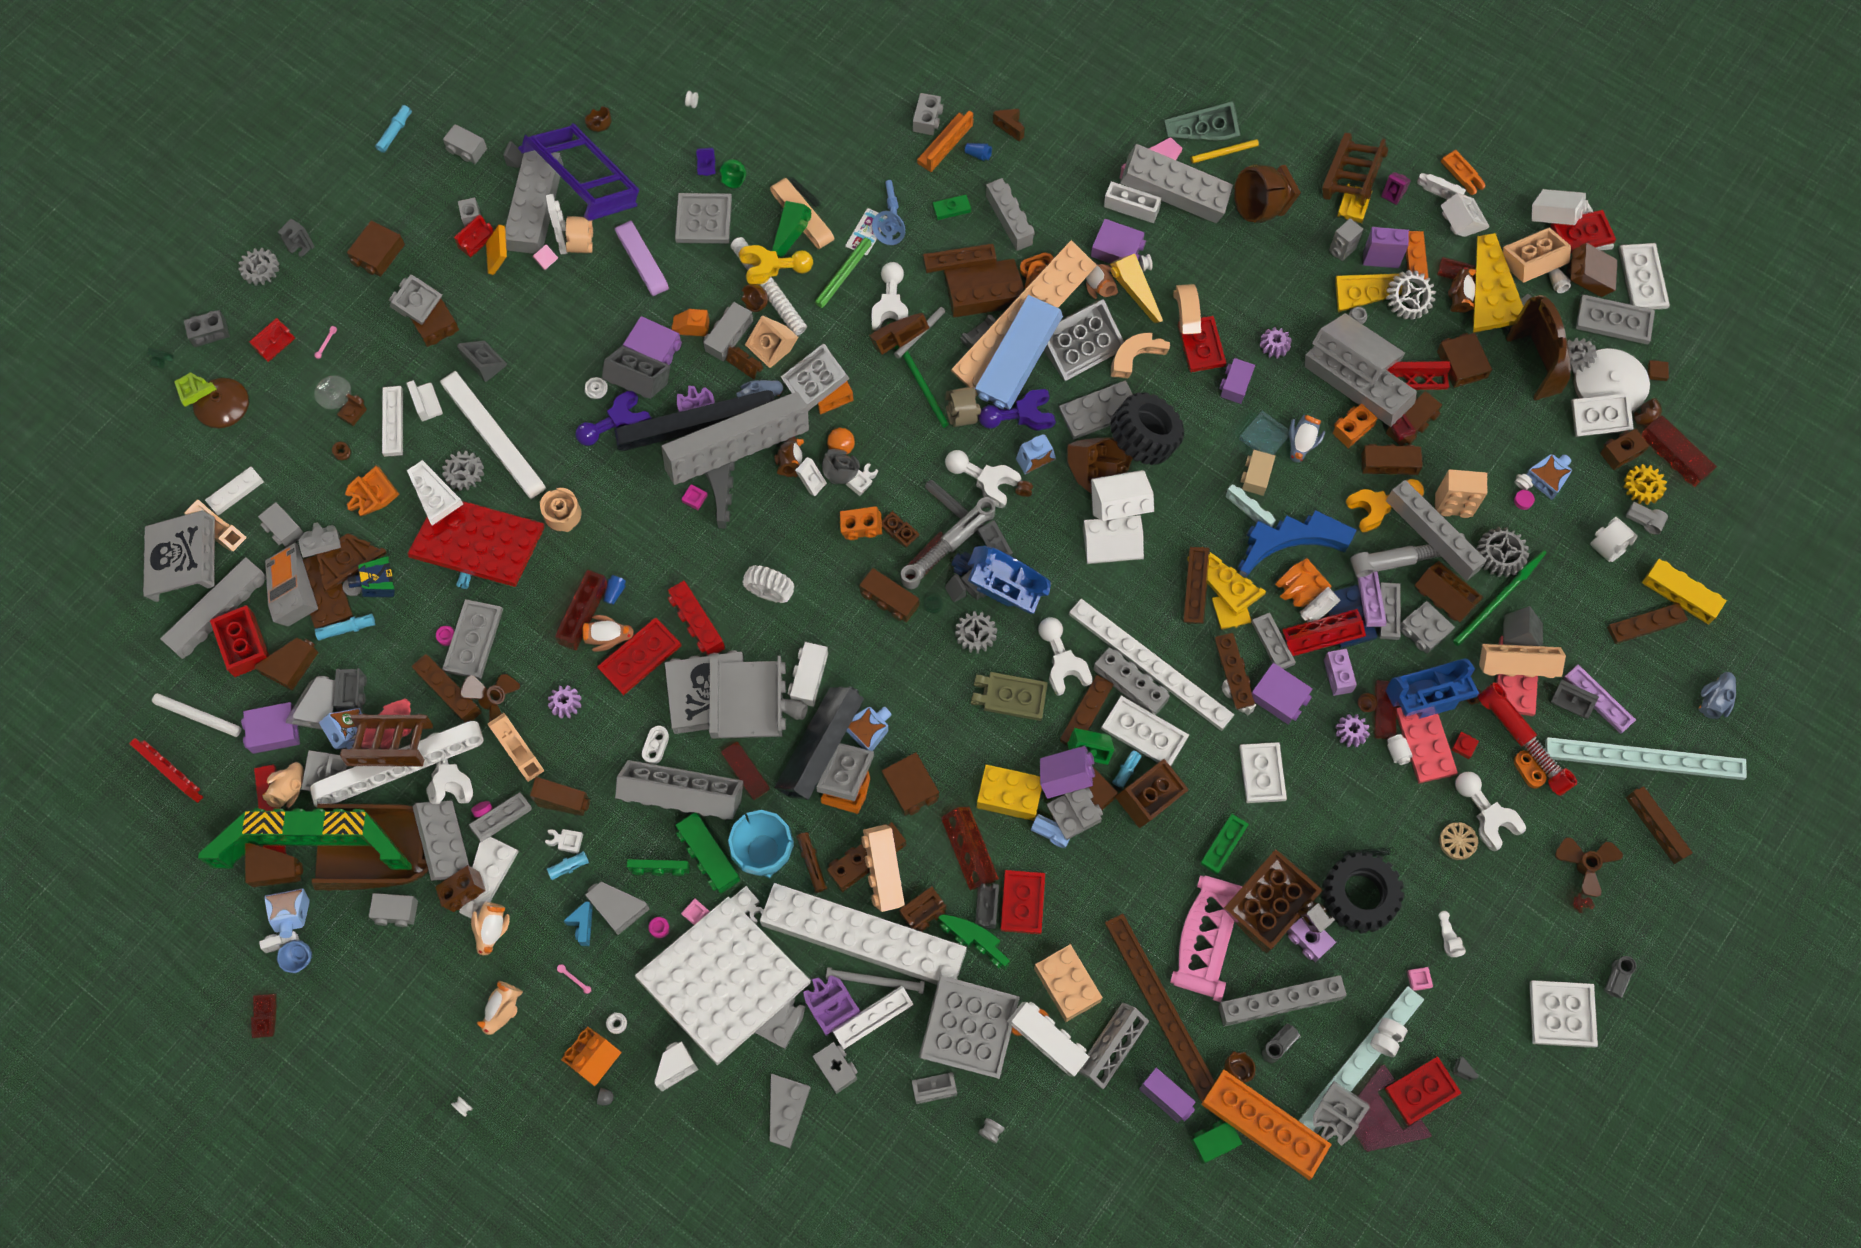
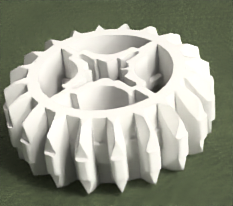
M1411 270L1406 271V274L1401 272L1399 276H1395L1393 278L1394 282L1391 281L1389 283L1391 288L1386 290L1390 293V295L1386 296V299H1391L1388 306H1394L1391 312L1398 311V317L1403 315V319L1410 317L1411 320L1416 317H1422V313L1427 314L1428 309L1433 307L1430 302L1435 301V298L1431 297V295L1436 293L1430 289L1434 287V284H1428L1430 278L1424 280V273L1418 275V271L1412 273ZM1409 281L1416 283L1420 288H1415ZM1402 285L1403 292L1402 295L1399 297V288ZM1411 292H1417L1411 298H1405V296H1408V294H1410ZM1423 293V300L1421 305H1419V296ZM1401 302L1408 303L1412 309L1405 307Z
M751 566L743 577V585L748 591H751L757 597L774 601L775 603L788 602L794 592V583L790 578L768 567Z

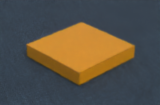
M498 225L486 242L488 274L494 275L507 257L505 226Z

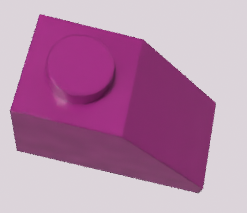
M1397 172L1390 174L1381 197L1397 205L1407 191L1411 180Z

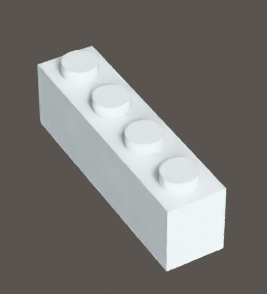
M1022 1002L1007 1022L1068 1076L1074 1077L1089 1058L1085 1053L1087 1050L1079 1043L1074 1044L1070 1040L1071 1036L1063 1029L1058 1030L1054 1026L1055 1022L1047 1015L1045 1017L1038 1012L1040 1009L1034 1003Z

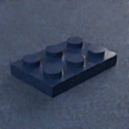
M1358 585L1333 591L1341 601L1326 613L1327 617L1358 609L1366 633L1365 637L1339 643V648L1342 649L1376 639L1377 634L1374 627H1366Z

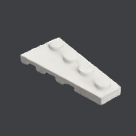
M423 460L407 470L431 525H434L463 505L461 499Z
M492 837L479 843L472 868L480 872L486 891L476 899L465 904L460 909V914L471 919L472 913L476 911L478 917L483 903L492 900L519 852L517 849Z

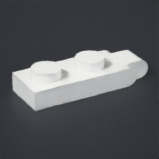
M1421 173L1417 181L1419 185L1423 186V189L1447 200L1456 193L1464 195L1466 189L1461 188L1459 185H1454L1432 174Z

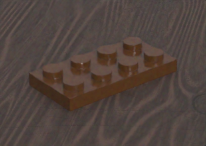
M316 555L304 559L303 563L318 606L316 611L310 613L315 629L344 622L354 617L347 595L343 590V583L325 593Z

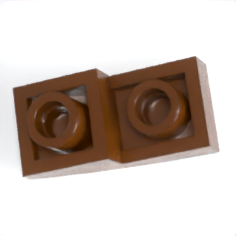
M893 511L882 520V529L906 548L920 535L907 521H902Z

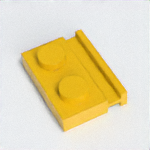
M1344 193L1337 216L1340 217L1341 215L1345 219L1351 218L1355 222L1362 223L1370 199H1367L1365 206H1362L1360 196Z

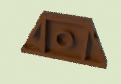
M349 533L339 538L341 548L316 554L324 592L327 593L347 580V577L358 573V565L377 560L386 555V550L382 547L380 549L370 545V542L359 540L356 536Z

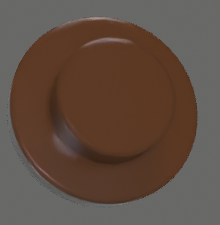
M1364 693L1358 699V706L1364 712H1372L1378 705L1377 698L1371 693Z

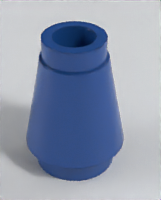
M967 143L965 153L985 161L990 159L992 147L988 146V144Z
M612 575L608 579L603 601L614 605L626 587V581Z

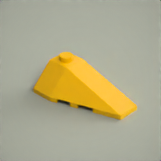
M1135 253L1112 262L1111 273L1113 277L1117 279L1153 323L1162 322L1163 319Z

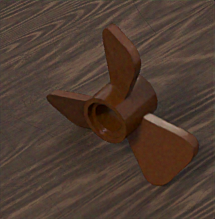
M502 674L498 677L496 684L487 689L475 676L471 675L464 680L459 695L462 699H478L481 707L490 710L489 722L502 714L498 705L504 701L505 694L518 690L520 684L509 675Z
M1565 838L1556 850L1555 857L1560 861L1576 863L1578 871L1584 875L1581 886L1582 893L1586 896L1599 897L1602 891L1595 872L1602 867L1603 863L1622 859L1623 854L1612 842H1605L1597 852L1589 851L1584 853L1572 838ZM1586 859L1592 862L1593 867L1587 865Z

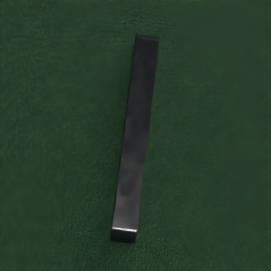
M770 390L760 391L619 427L614 431L617 449L626 451L692 434L775 400L774 394Z

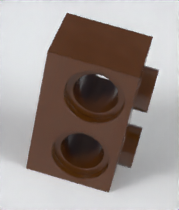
M468 865L435 887L441 906L452 912L461 909L465 904L476 899L486 891L480 872Z

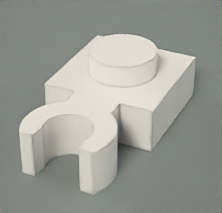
M869 463L865 465L863 473L858 470L855 478L846 484L859 496L872 484L873 481L871 479H874L878 473L877 469L873 473L868 471L871 465Z
M563 829L562 834H558L555 830H548L550 835H554V839L551 841L545 840L547 845L555 846L559 844V850L579 854L583 833Z
M747 886L731 898L745 914L750 913V918L754 923L758 922L754 915L758 912L763 914L764 910L761 907H756L760 902Z
M295 931L292 932V936L289 938H282L280 935L272 934L266 936L265 940L259 941L261 950L269 953L279 950L292 940H299V937Z

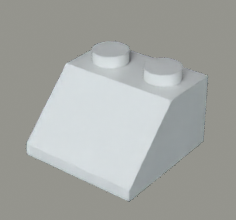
M1456 193L1440 205L1443 209V216L1450 222V228L1456 235L1465 237L1490 227L1474 198Z
M682 1042L670 1044L666 1047L667 1051L662 1054L655 1079V1084L661 1091L666 1090L698 1070Z

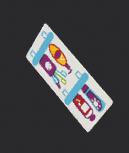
M869 208L865 211L846 247L855 250L862 239L866 237L872 243L864 254L868 255L877 240L872 230V221L878 212ZM885 215L881 216L879 221L883 222L888 217Z

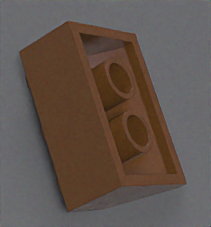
M1440 561L1428 568L1415 584L1419 593L1423 596H1428L1433 600L1435 606L1443 608L1448 612V616L1451 619L1459 622L1483 599L1481 594Z

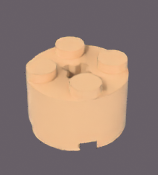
M567 216L566 252L592 253V220L588 221L585 217Z
M556 488L557 490L546 492L540 501L541 513L546 524L556 531H571L581 518V508L574 493L566 488Z

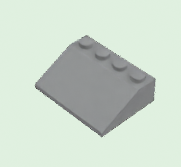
M1104 299L1061 319L1044 352L1062 379L1066 381L1115 355L1124 341Z

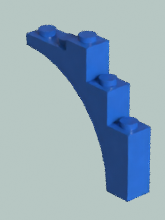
M1316 510L1313 516L1308 515L1304 524L1289 516H1286L1284 522L1280 520L1276 529L1258 521L1256 526H1251L1247 533V536H1249L1247 544L1250 545L1246 552L1248 557L1246 561L1242 559L1237 570L1240 571L1239 575L1247 578L1252 569L1267 556L1281 549L1297 545H1321L1346 552L1357 530Z

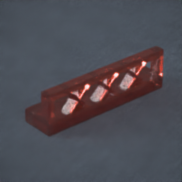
M957 807L941 817L969 890H974L981 886V884L997 881L999 878L970 807ZM953 816L956 819L955 828L951 826L949 821ZM959 834L964 839L962 846L957 841ZM966 853L970 854V864H967L964 859ZM973 871L977 872L980 879L975 883L972 879Z

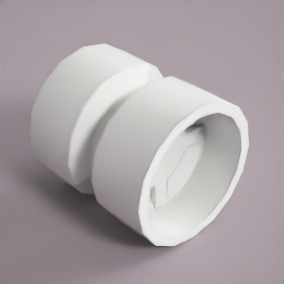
M1382 1018L1377 1028L1379 1033L1374 1034L1370 1046L1386 1056L1395 1057L1400 1047L1398 1042L1403 1041L1407 1029L1394 1020Z

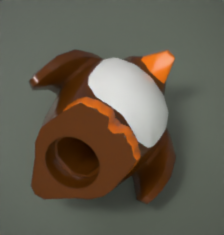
M1463 267L1458 271L1448 290V296L1452 300L1451 312H1468L1474 309L1475 283L1472 278L1477 270Z
M790 437L779 447L778 454H775V462L777 465H780L777 469V474L787 477H798L795 470L802 463L800 446L804 443L803 439Z

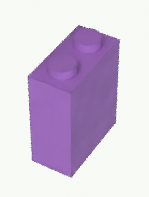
M1104 219L1092 246L1091 257L1111 264L1121 257L1135 253L1139 261L1140 255L1138 253L1140 250L1143 251L1146 240H1144L1145 233Z
M1372 227L1363 250V265L1399 268L1408 248L1409 230Z
M641 316L623 346L670 365L675 351L680 349L682 342L679 333Z
M1273 663L1253 690L1252 696L1255 703L1286 724H1289L1291 720H1297L1302 712L1299 710L1301 706H1307L1312 696L1310 693L1312 688Z
M288 702L243 711L244 718H242L241 723L245 730V737H243L245 748L254 754L300 745L298 725L286 723V719L294 705Z
M1085 746L1040 758V785L1047 799L1093 786L1092 777H1095V772L1092 764H1094V758L1091 752L1088 753Z
M1157 1068L1139 1088L1141 1092L1177 1123L1181 1119L1186 1121L1195 1110L1192 1107L1195 1101Z

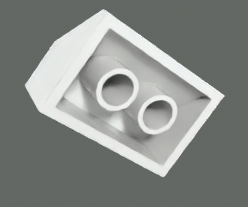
M1144 470L1091 479L1093 516L1105 521L1154 512L1153 491Z
M1129 516L1105 521L1100 519L1084 520L1083 536L1087 564L1144 558L1141 516Z

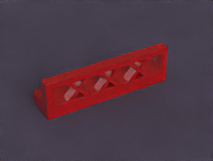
M1450 361L1397 362L1387 369L1388 372L1397 378L1404 377L1408 380L1406 384L1415 390H1443L1449 388L1448 372L1451 368ZM1443 376V384H1437L1432 380L1434 377ZM1416 377H1422L1426 380V382L1424 384H1418L1414 379Z
M1358 609L1282 629L1292 656L1366 636L1363 620Z

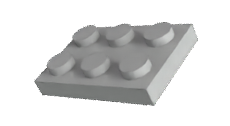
M839 743L818 782L817 792L855 801L874 758V751Z

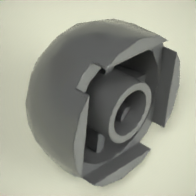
M830 449L822 461L823 474L833 484H847L855 478L860 468V463L856 457L852 455L850 458L844 450Z

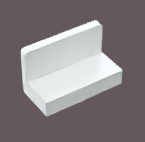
M414 380L407 383L417 413L422 421L443 414L432 383L419 387L416 386Z

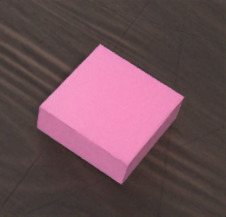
M547 244L532 256L543 270L547 269L558 259Z
M694 898L681 914L695 925L710 911Z
M1428 967L1407 971L1410 987L1413 991L1433 988Z

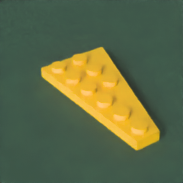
M1496 233L1478 236L1473 333L1514 325L1523 308Z

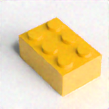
M986 765L977 800V808L1035 821L1042 790L1040 776Z

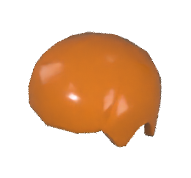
M837 428L828 435L827 445L829 450L839 449L849 454L855 446V438L848 429Z

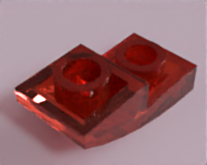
M276 994L254 995V1017H251L252 1038L274 1036L276 1023Z

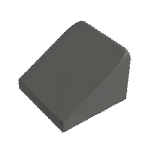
M509 141L503 155L507 166L519 168L524 153H521L518 147Z
M955 574L945 586L953 602L966 597V587L959 575Z
M1464 1057L1457 1058L1452 1073L1468 1081L1477 1079L1478 1074Z

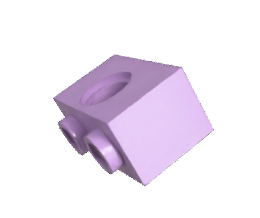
M1347 649L1328 652L1324 658V664L1333 696L1352 693L1357 684Z
M1302 918L1287 931L1289 939L1295 945L1298 944L1303 949V954L1314 962L1336 943L1325 930L1321 933L1311 932ZM1305 935H1312L1314 943H1309L1305 939Z

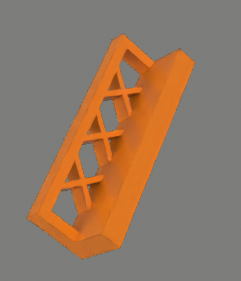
M968 111L965 116L958 113L917 159V164L932 172L973 126V113Z

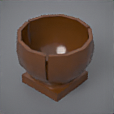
M1254 164L1247 166L1238 174L1235 182L1234 199L1238 212L1245 220L1263 223L1272 220L1277 215L1284 216L1301 192L1286 165H1280L1276 170L1272 166Z

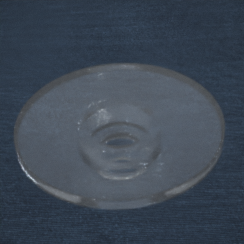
M329 376L317 384L314 396L321 407L337 409L347 403L346 395L348 393L351 395V386L343 377Z

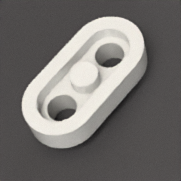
M663 726L653 727L648 734L642 750V757L647 764L655 765L663 757L669 740L668 731ZM658 735L663 736L661 740H657L656 737ZM651 753H656L654 758L649 757Z

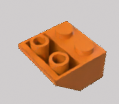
M587 1026L579 1034L575 1043L567 1049L561 1060L592 1085L596 1086L622 1052Z

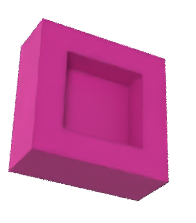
M691 484L681 500L686 505L699 510L708 495L707 492Z

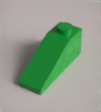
M785 202L772 250L776 251L777 256L780 258L786 254L811 220V209L805 204Z

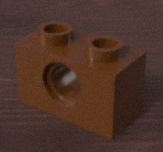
M1637 429L1630 432L1627 430L1620 434L1618 439L1607 441L1600 454L1614 471L1644 454L1649 444Z

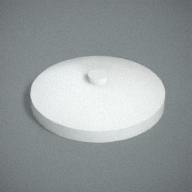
M1617 349L1597 350V357L1594 358L1595 363H1590V368L1584 367L1583 372L1580 369L1577 370L1574 375V387L1579 399L1629 393L1631 413L1635 412L1646 400L1650 389L1649 377L1645 368L1635 357Z

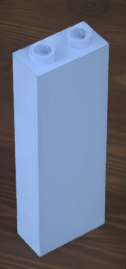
M1030 295L1027 296L975 388L980 399L986 402L990 400L1001 409H1004V407L1009 410L1011 409L1063 317L1061 309Z

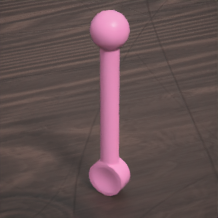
M331 326L330 333L319 351L315 353V358L320 359L322 357L321 353L332 335L336 333V327Z
M564 965L557 967L559 973H564L583 989L584 993L589 994L591 992V987L585 986L566 970Z

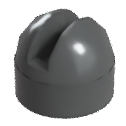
M601 1088L597 1105H609L613 1101V1093L609 1089Z

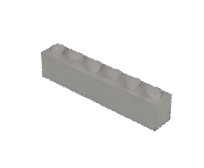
M1406 480L1391 491L1386 502L1466 581L1480 571L1487 560Z
M245 557L160 639L182 659L190 655L194 648L200 642L206 640L208 634L213 631L210 620L236 610L243 601L250 597L256 588L263 585L266 580L265 574Z

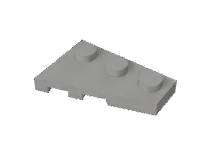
M771 1074L770 1142L791 1148L811 1089L810 1086Z

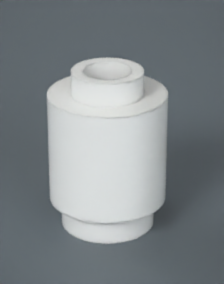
M1402 734L1387 740V746L1394 763L1404 765L1411 761L1410 758L1413 755L1406 738H1403Z

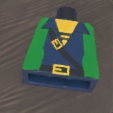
M389 557L358 565V575L347 577L349 588L361 587L363 597H394L395 589Z

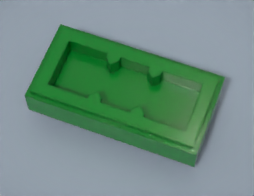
M967 194L933 202L937 220L971 212Z

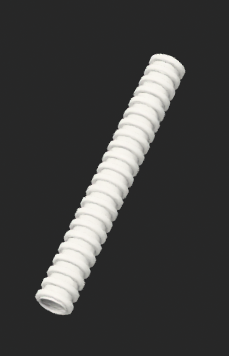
M739 237L730 246L737 257H739V251L749 245L743 237ZM742 263L747 270L755 267L752 264ZM770 277L765 284H757L767 291L769 301L789 329L796 335L802 334L806 330L807 325L777 286V283L774 282V279Z

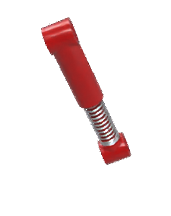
M1492 683L1478 694L1482 705L1487 709H1491L1521 747L1525 746V748H1528L1529 754L1532 753V757L1534 756V759H1537L1536 762H1539L1538 765H1542L1543 771L1546 770L1545 773L1550 778L1548 780L1549 786L1554 793L1561 796L1577 785V779L1570 770L1566 768L1562 770L1559 765H1556L1557 762H1554L1555 760H1552L1550 754H1547L1546 748L1543 749V745L1541 746V743H1538L1539 740H1536L1537 734L1507 699L1505 690L1498 683Z

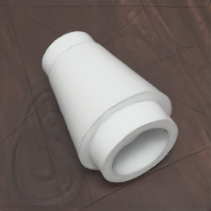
M1559 268L1548 272L1554 291L1563 293L1571 287L1570 279Z

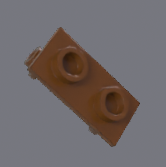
M729 347L726 361L752 379H755L757 371L761 372L763 369L762 363L753 357L748 359L749 354L739 347Z

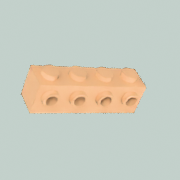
M1482 644L1479 666L1483 673L1491 676L1505 674L1507 676L1562 677L1566 655L1561 647Z
M885 824L864 829L862 844L867 851L865 862L866 866L870 869L868 880L870 887H873L872 903L874 907L881 912L904 907L892 828Z

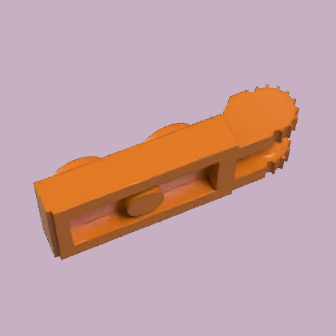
M1457 150L1441 159V163L1465 186L1466 191L1470 195L1477 193L1476 187L1480 190L1485 188L1486 185L1477 171Z

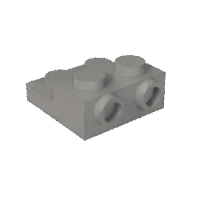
M411 274L408 279L404 278L399 285L401 289L398 293L394 292L390 297V307L404 317L409 316L423 325L442 298V294Z
M1428 601L1411 613L1400 625L1401 632L1406 637H1410L1415 642L1417 648L1426 654L1455 628Z
M1089 787L1066 793L1047 804L1065 840L1093 827L1102 820L1101 815H1103V812L1098 804H1093L1091 800L1093 795Z

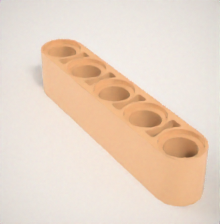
M787 178L780 180L770 187L773 196L783 208L785 202L790 201L805 204L811 209V220L803 232L817 249H821L834 240L830 229Z

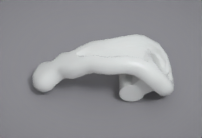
M1442 911L1438 917L1441 920L1444 950L1450 957L1462 956L1466 953V949L1462 946L1461 938L1457 937L1452 930L1451 923L1448 921L1450 914L1447 911Z

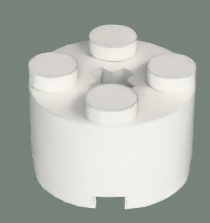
M1617 517L1609 522L1608 527H1601L1595 533L1596 538L1590 543L1608 562L1618 559L1627 551L1625 548L1628 545H1632L1637 539V535Z

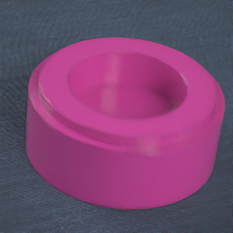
M1527 490L1519 491L1514 497L1515 505L1522 510L1529 509L1535 500L1534 495Z
M442 626L436 632V639L441 645L449 646L455 631L450 626Z
M483 801L476 804L471 811L474 817L480 818L493 808L490 801Z
M656 917L650 921L648 928L653 937L663 938L668 934L670 926L665 918Z

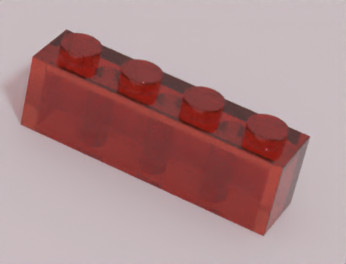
M1663 415L1651 423L1641 434L1646 442L1657 451L1658 455L1670 463L1671 467L1678 471L1694 487L1706 479L1717 467Z
M590 570L586 571L555 635L559 645L577 650L583 638V624L590 623L606 590L607 580L605 576Z

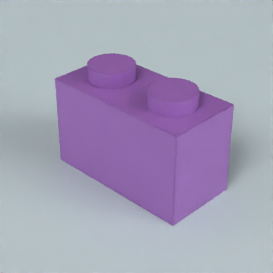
M1234 358L1233 363L1227 366L1225 372L1228 375L1227 379H1223L1219 388L1222 390L1221 397L1242 404L1255 365Z

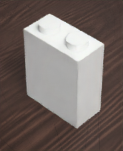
M1543 189L1532 204V221L1575 225L1582 218L1583 212L1587 210L1588 200H1586V193Z

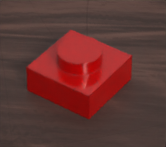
M1461 732L1451 750L1470 759L1479 741Z

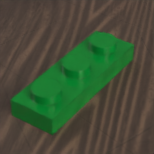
M1231 814L1200 864L1218 875L1249 824Z
M627 859V868L634 875H644V872H652V875L662 876L664 873L684 876V873H690L688 861Z

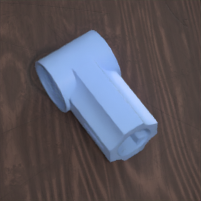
M1038 814L1031 831L1050 839V842L1058 847L1066 848L1070 839L1065 840L1057 823Z

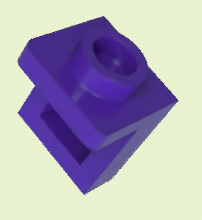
M714 148L697 149L698 175L709 176L716 174Z

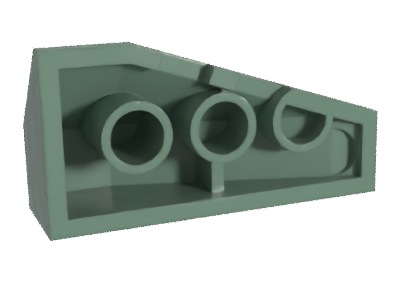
M1233 101L1165 120L1169 138L1224 141L1240 136L1239 123Z

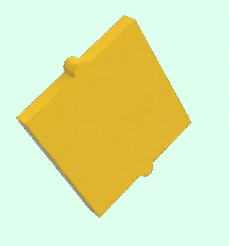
M1220 597L1212 598L1221 630L1231 627L1237 628L1239 625L1252 622L1248 608L1235 615Z

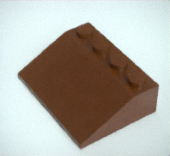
M1014 259L944 270L953 318L1005 310L1024 291Z
M1275 849L1223 909L1251 941L1265 953H1268L1300 917L1297 912L1302 908V904L1309 899L1314 901L1322 889Z

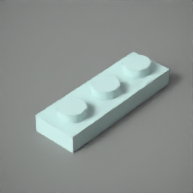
M1232 484L1228 488L1226 498L1256 523L1260 521L1273 528L1275 519L1269 511L1263 510L1259 503L1254 499H1250L1240 487Z

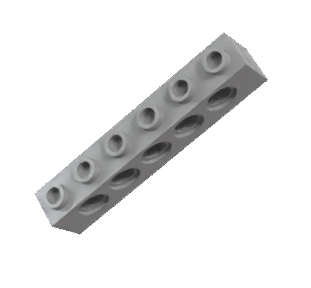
M1341 975L1221 1002L1218 1008L1224 1027L1342 1000L1347 994Z

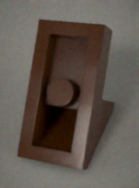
M1020 109L997 110L993 113V124L1019 142L1024 138L1025 127L1018 122Z

